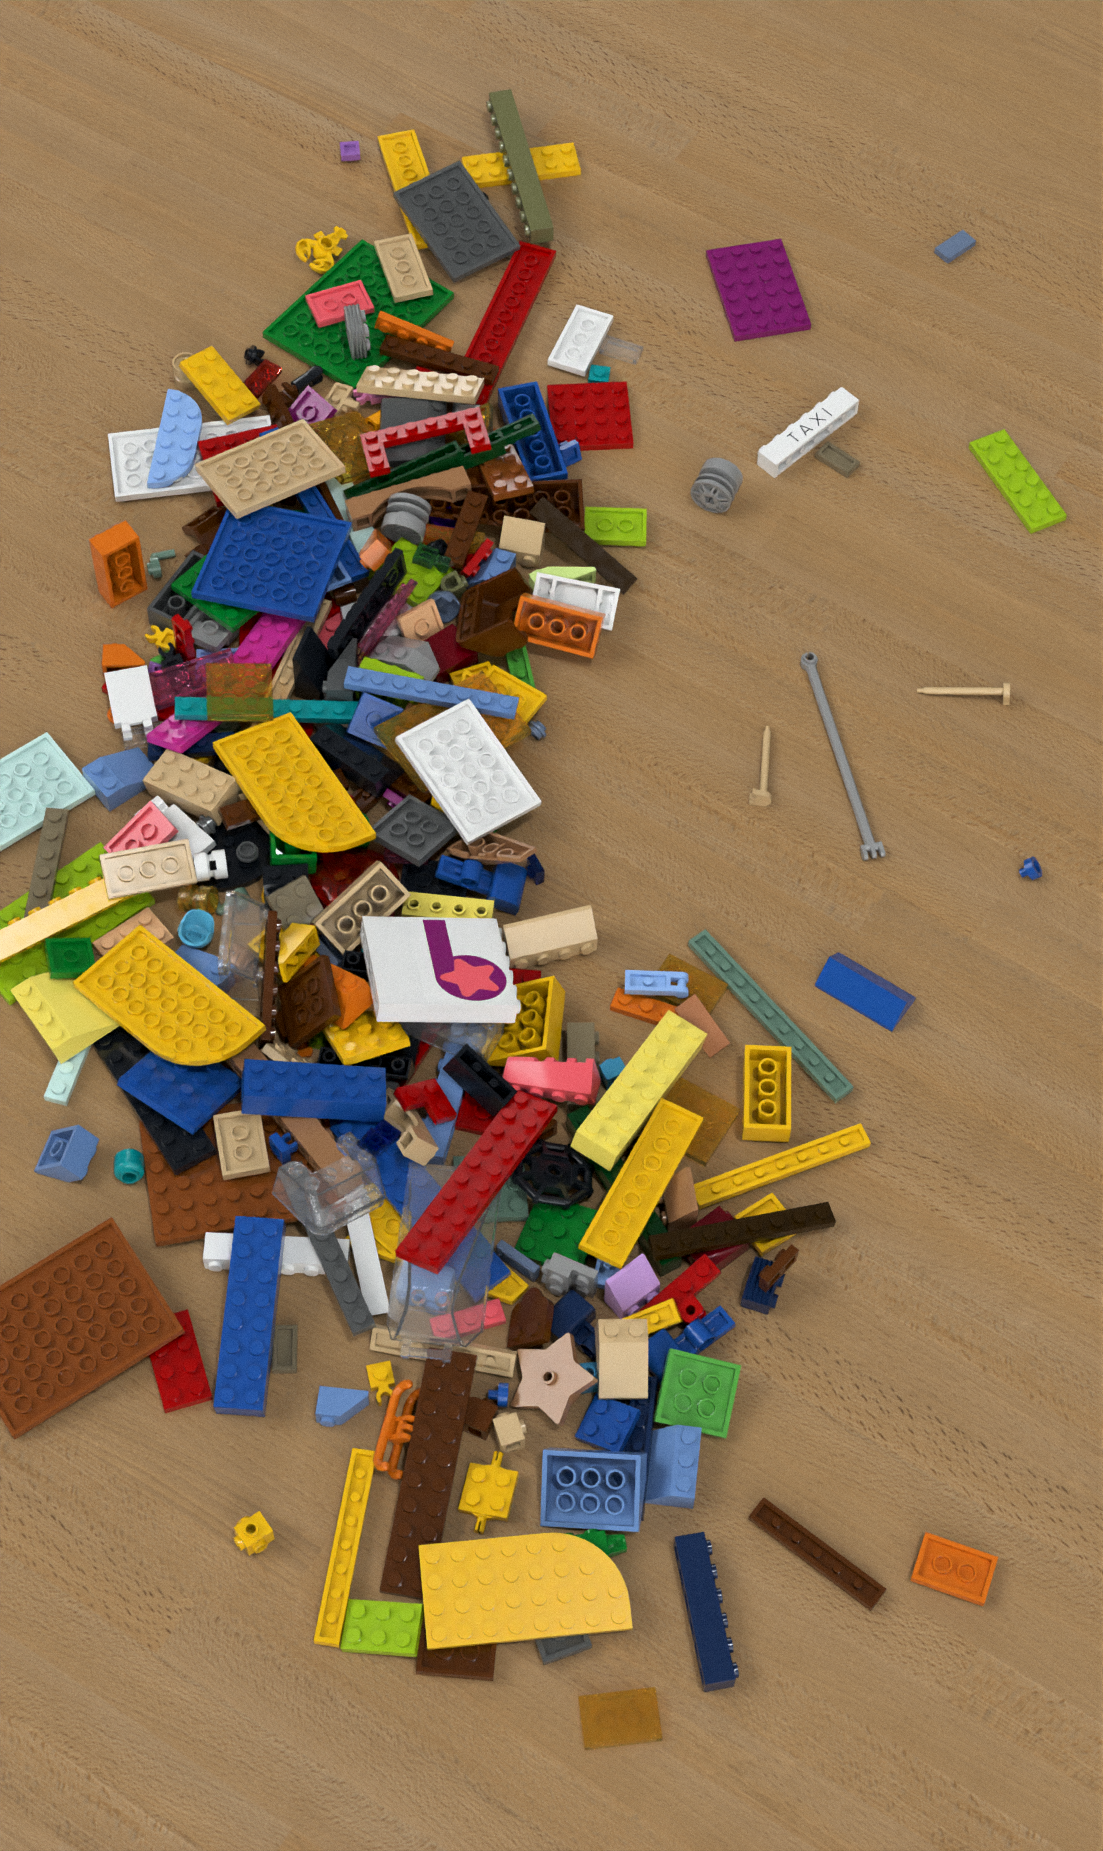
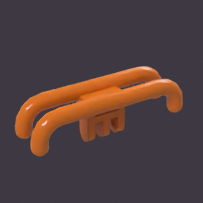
M409 1379L398 1383L392 1391L373 1456L374 1467L378 1471H388V1475L395 1480H400L403 1477V1471L397 1470L403 1444L410 1442L411 1435L407 1433H412L413 1426L410 1424L414 1423L415 1416L412 1415L420 1393V1388L414 1390L406 1399L402 1415L395 1416L402 1393L413 1386V1382ZM388 1441L393 1443L388 1462H383Z

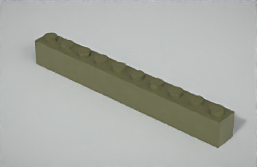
M509 89L490 92L489 101H486L488 113L491 112L490 120L491 125L495 126V138L500 141L498 142L499 151L504 154V167H508L507 178L508 181H512L511 191L513 195H516L515 203L516 208L520 209V221L525 224V237H529L530 244L553 241V223L512 91Z

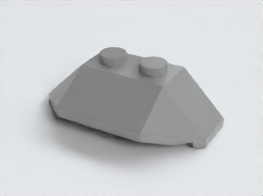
M392 635L378 642L366 655L368 658L378 659L383 663L398 666L403 670L416 672L427 681L433 682L440 671L432 649L426 641Z

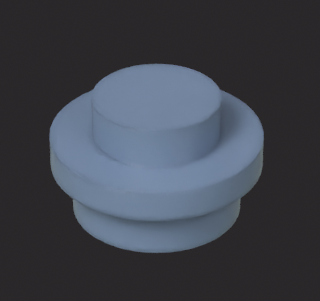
M531 720L527 727L528 732L537 740H540L541 737L545 738L546 727L538 720L536 722Z

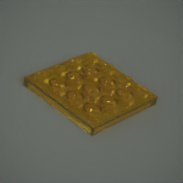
M353 411L308 424L344 464L346 473L334 477L341 485L370 476L360 435L375 431V428L371 424H367L365 418L359 412Z

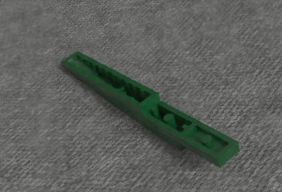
M532 413L488 433L492 450L471 454L468 442L459 446L455 440L390 469V474L370 478L343 490L346 498L350 499L451 468L463 466L467 470L505 454L504 446L514 444L516 441L531 436L542 429Z

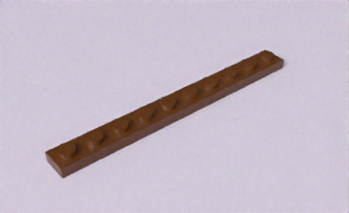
M268 384L265 393H263L262 402L268 410L270 418L274 424H277L279 429L294 423L276 385ZM322 482L315 485L335 518L344 521L326 483Z

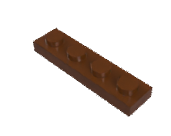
M468 490L445 552L443 564L460 569L464 568L488 502L487 495Z

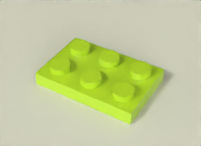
M585 507L584 532L598 545L646 546L647 509Z
M349 1599L340 1649L342 1652L417 1657L424 1615L423 1604Z

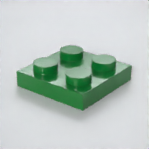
M90 937L45 938L44 948L50 979L78 978L95 963Z

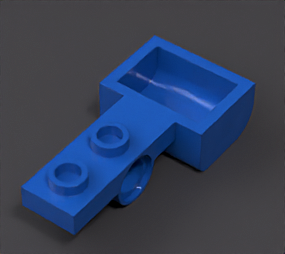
M441 855L435 877L487 895L486 900H494L495 909L516 916L519 912L528 872L524 867L514 863L495 864L493 871L490 872L483 869V864L477 860L468 859L462 862Z
M720 1305L704 1318L692 1321L684 1329L683 1333L675 1339L671 1337L665 1328L648 1339V1371L653 1377H657L658 1383L661 1385L670 1348L698 1355L735 1327V1322Z

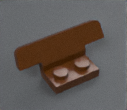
M213 506L182 527L185 535L194 536L200 544L192 550L203 555L208 554L226 513L225 507ZM191 551L186 553L184 556L187 558Z

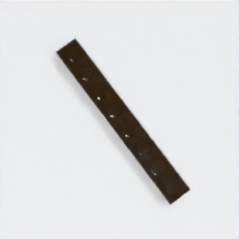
M823 1202L650 1235L647 1241L654 1261L834 1227L836 1220L829 1202Z

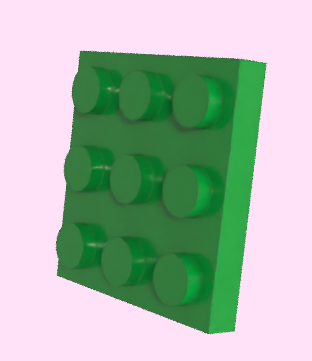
M541 1203L534 1204L515 1249L541 1266L544 1265L546 1259H551L554 1252L586 1265L590 1254L578 1249L598 1210L578 1204L572 1205L568 1210Z

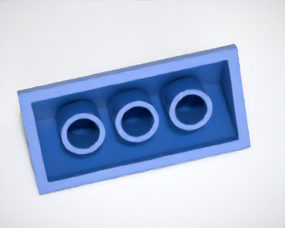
M839 952L828 958L815 983V987L891 1032L916 999L913 995Z

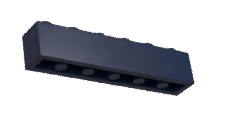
M704 1532L675 1536L673 1547L703 1691L709 1692L732 1688L735 1685L736 1678H739L737 1663H732L730 1653L734 1652L731 1637L727 1638L725 1628H728L727 1615L725 1612L721 1613L720 1604L723 1603L721 1588H716L714 1579H718L716 1565L711 1564L709 1555L713 1554L710 1539L706 1540Z

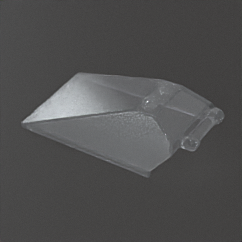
M409 1162L397 1247L458 1166L426 1164L423 1166L419 1163ZM502 1188L438 1275L398 1257L395 1258L386 1323L390 1339L403 1341L401 1359L416 1357L442 1360L443 1363H450L453 1346L467 1347L480 1333H483ZM411 1343L444 1345V1349L411 1347Z

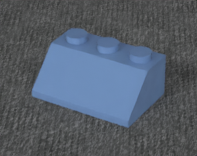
M674 1425L653 1430L646 1503L693 1509L701 1427Z

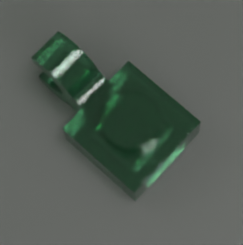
M419 543L412 563L431 570L435 566L438 571L447 574L451 558L438 555V549Z

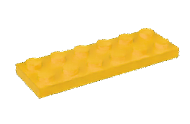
M573 142L529 148L539 180L581 175V168ZM495 152L462 157V165L479 188L512 183L507 178L508 167H504L503 153Z

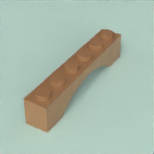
M463 466L451 468L443 472L345 500L346 514L349 521L352 522V529L355 532L374 526L387 513L388 500L392 494L409 493L423 499L444 500L453 503L466 498L468 490L472 491L471 483Z

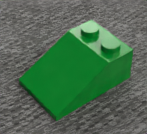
M269 830L270 865L308 863L309 874H316L317 852L289 845Z

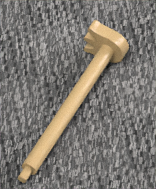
M1003 683V688L924 687L917 688V693L1003 695V705H1009L1010 683Z
M766 726L763 732L760 790L752 789V793L749 796V805L768 806L771 804L772 795L767 791L771 740L769 726Z

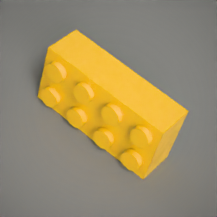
M745 1045L743 1055L742 1140L789 1142L791 1133V1047Z

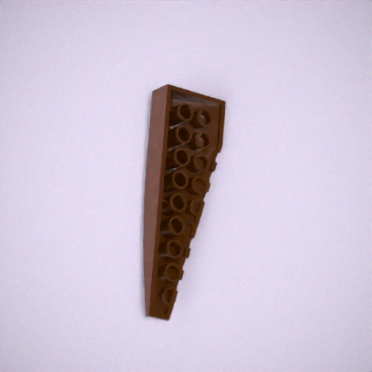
M582 479L531 481L534 486V493L495 502L486 484H471L473 492L488 496V502L480 524L502 527L504 516L537 521L529 512L544 497L582 531H585ZM424 499L431 505L432 510L429 516L458 520L465 501L463 499L452 503L444 500ZM545 528V533H551L547 528Z

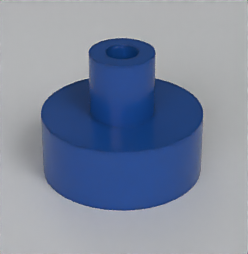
M1034 856L1025 859L1024 868L1019 869L1020 875L1022 877L1029 876L1031 880L1042 877V869Z
M499 1383L498 1390H488V1399L498 1400L499 1408L508 1407L509 1383Z

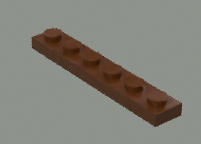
M386 335L380 347V354L448 374L454 373L458 376L474 375L478 378H484V384L490 386L493 385L499 373V366L391 335Z
M341 768L333 770L340 783L348 791L349 785ZM248 799L221 807L218 811L227 831L261 819Z
M763 1498L749 1515L748 1520L869 1611L875 1607L886 1592L885 1587L766 1498Z

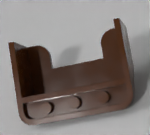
M515 567L481 582L463 593L456 632V641L462 648L492 657H503L507 653L520 649L527 644L528 635L523 630L519 631L513 624L514 611L518 608L520 596L523 593L533 595V589Z

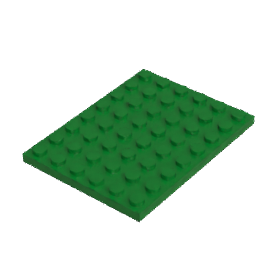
M362 239L271 323L262 334L263 338L309 366L322 367L323 374L334 381L357 389V383L367 366L376 365L382 368L392 358L380 354V347L386 335L394 336L374 327L380 311L424 328L454 299V292L429 278L433 295L395 303L374 246ZM358 280L362 281L375 311L366 314V322H363V324L366 323L369 329V337L366 338H369L371 350L367 351V358H355V360L351 358L345 321L318 328L305 300V295Z

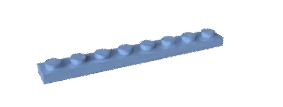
M348 666L344 680L345 689L452 708L470 699L480 714L515 720L519 697Z

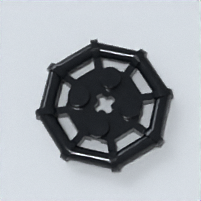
M537 1139L514 1170L511 1180L513 1184L518 1185L533 1200L532 1203L536 1205L538 1203L552 1205L568 1210L575 1203L584 1198H590L594 1193L592 1174L595 1169L593 1164L588 1163L571 1147V1144L563 1145ZM537 1152L541 1153L539 1157H537V1155L534 1157L531 1156ZM524 1163L530 1166V1171L523 1172ZM554 1170L557 1175L551 1174L550 1171ZM578 1174L583 1175V1182L578 1180ZM531 1180L533 1187L527 1181ZM574 1188V1189L578 1190V1191L575 1192L574 1194H572V1195H570V1196L568 1195V1193H569V1191H570L571 1189ZM548 1192L558 1194L560 1197L545 1195L543 1193Z

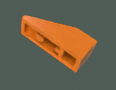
M377 528L371 533L359 552V557L361 558L359 562L367 570L371 568L374 572L384 563L386 556L392 553L391 542Z

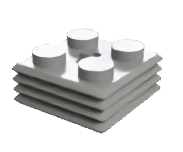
M358 303L352 306L348 305V307L345 305V326L351 358L353 360L355 358H367V351L371 350L369 338H366L369 337L368 325L366 323L363 324V322H366L365 311L360 310Z

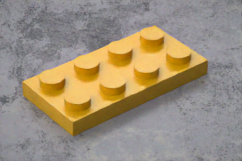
M213 346L180 362V369L227 425L260 408V402Z

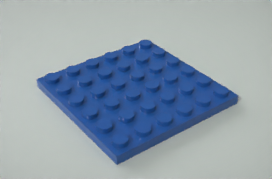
M266 506L236 519L227 508L191 591L192 598L314 623L352 530V522L272 506Z

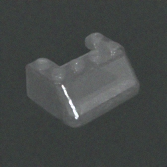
M351 1132L338 1138L337 1149L345 1157L314 1173L304 1164L296 1161L288 1162L278 1169L272 1194L315 1235H328L381 1207L384 1203L386 1192L376 1157Z

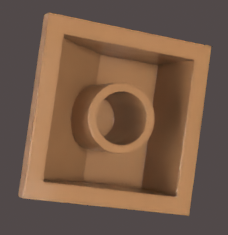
M691 1167L684 1168L673 1175L658 1203L663 1205V1211L660 1212V1216L668 1232L690 1228L697 1222L698 1205Z

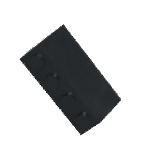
M341 724L323 725L310 740L328 766L334 770L341 768L344 777L376 799L406 771V768L362 738L346 732L347 728Z

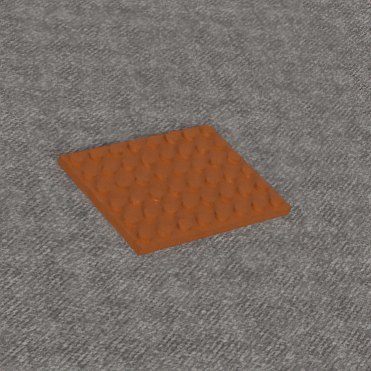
M241 1102L225 1105L215 1115L240 1111ZM261 1115L271 1172L223 1180L213 1117L202 1128L216 1148L217 1154L176 1176L139 1120L156 1247L203 1239L206 1232L234 1233L236 1216L284 1219L285 1224L301 1221L280 1174V1169L302 1161L326 1216L344 1213L343 1196L339 1199L298 1149L290 1153L291 1161L282 1165L270 1150L269 1136L277 1132L282 1137L285 1133L270 1115ZM320 1118L324 1129H330L329 1119Z
M112 1217L0 1285V1417L14 1440L185 1333Z

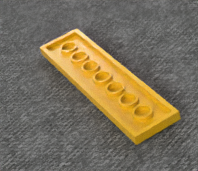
M414 129L377 136L394 192L430 175ZM400 207L408 233H412L417 249L429 248Z
M664 1098L660 1099L583 1236L578 1249L614 1267L623 1268L703 1122V1117Z

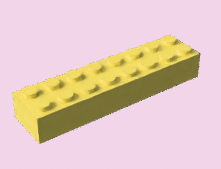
M668 1010L577 1129L571 1147L608 1171H611L650 1119L660 1099L667 1096L699 1053L707 1033Z

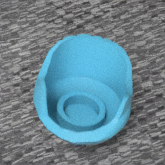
M192 909L187 912L178 926L180 940L190 948L198 949L208 945L214 937V919L212 915L201 909Z

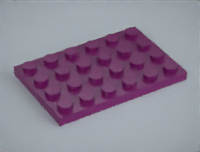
M782 239L706 250V258L734 342L811 330V322Z

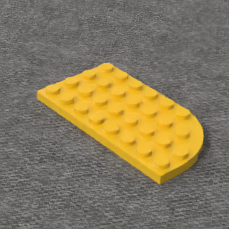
M291 712L213 742V749L230 774L236 779L237 784L264 824L282 841L296 848L324 853L348 850L376 839L374 829Z
M141 925L136 927L73 981L74 987L145 1047L157 1056L172 1063L189 1066L218 1063L243 1051L266 1030L265 1025Z
M540 1533L418 1545L427 1650L633 1629L628 1590L620 1571L601 1549L585 1539L564 1533Z

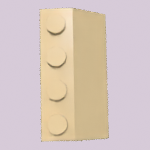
M591 905L503 925V942L506 943L505 955L509 956V968L526 969L528 966L544 965L558 959L566 960L571 956L587 955L597 950L598 938Z

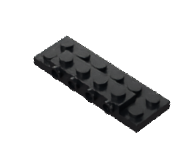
M395 547L393 552L386 556L382 568L375 572L368 586L359 595L357 603L355 602L352 605L346 618L337 627L334 636L330 637L327 648L332 666L353 638H357V643L360 642L406 575L407 569L402 550Z

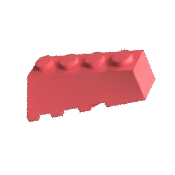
M508 1057L502 1076L516 1091L521 1090L538 1098H551L557 1102L571 1101L583 1106L587 1104L595 1105L601 1083L595 1060L586 1058L584 1063L577 1062L576 1058H567L566 1062H559L555 1058L546 1057L544 1061H539L535 1057Z

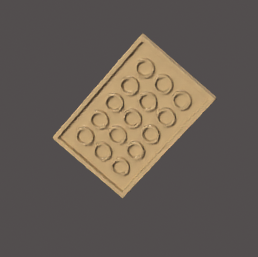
M304 419L195 464L197 473L236 519L346 473L344 464Z

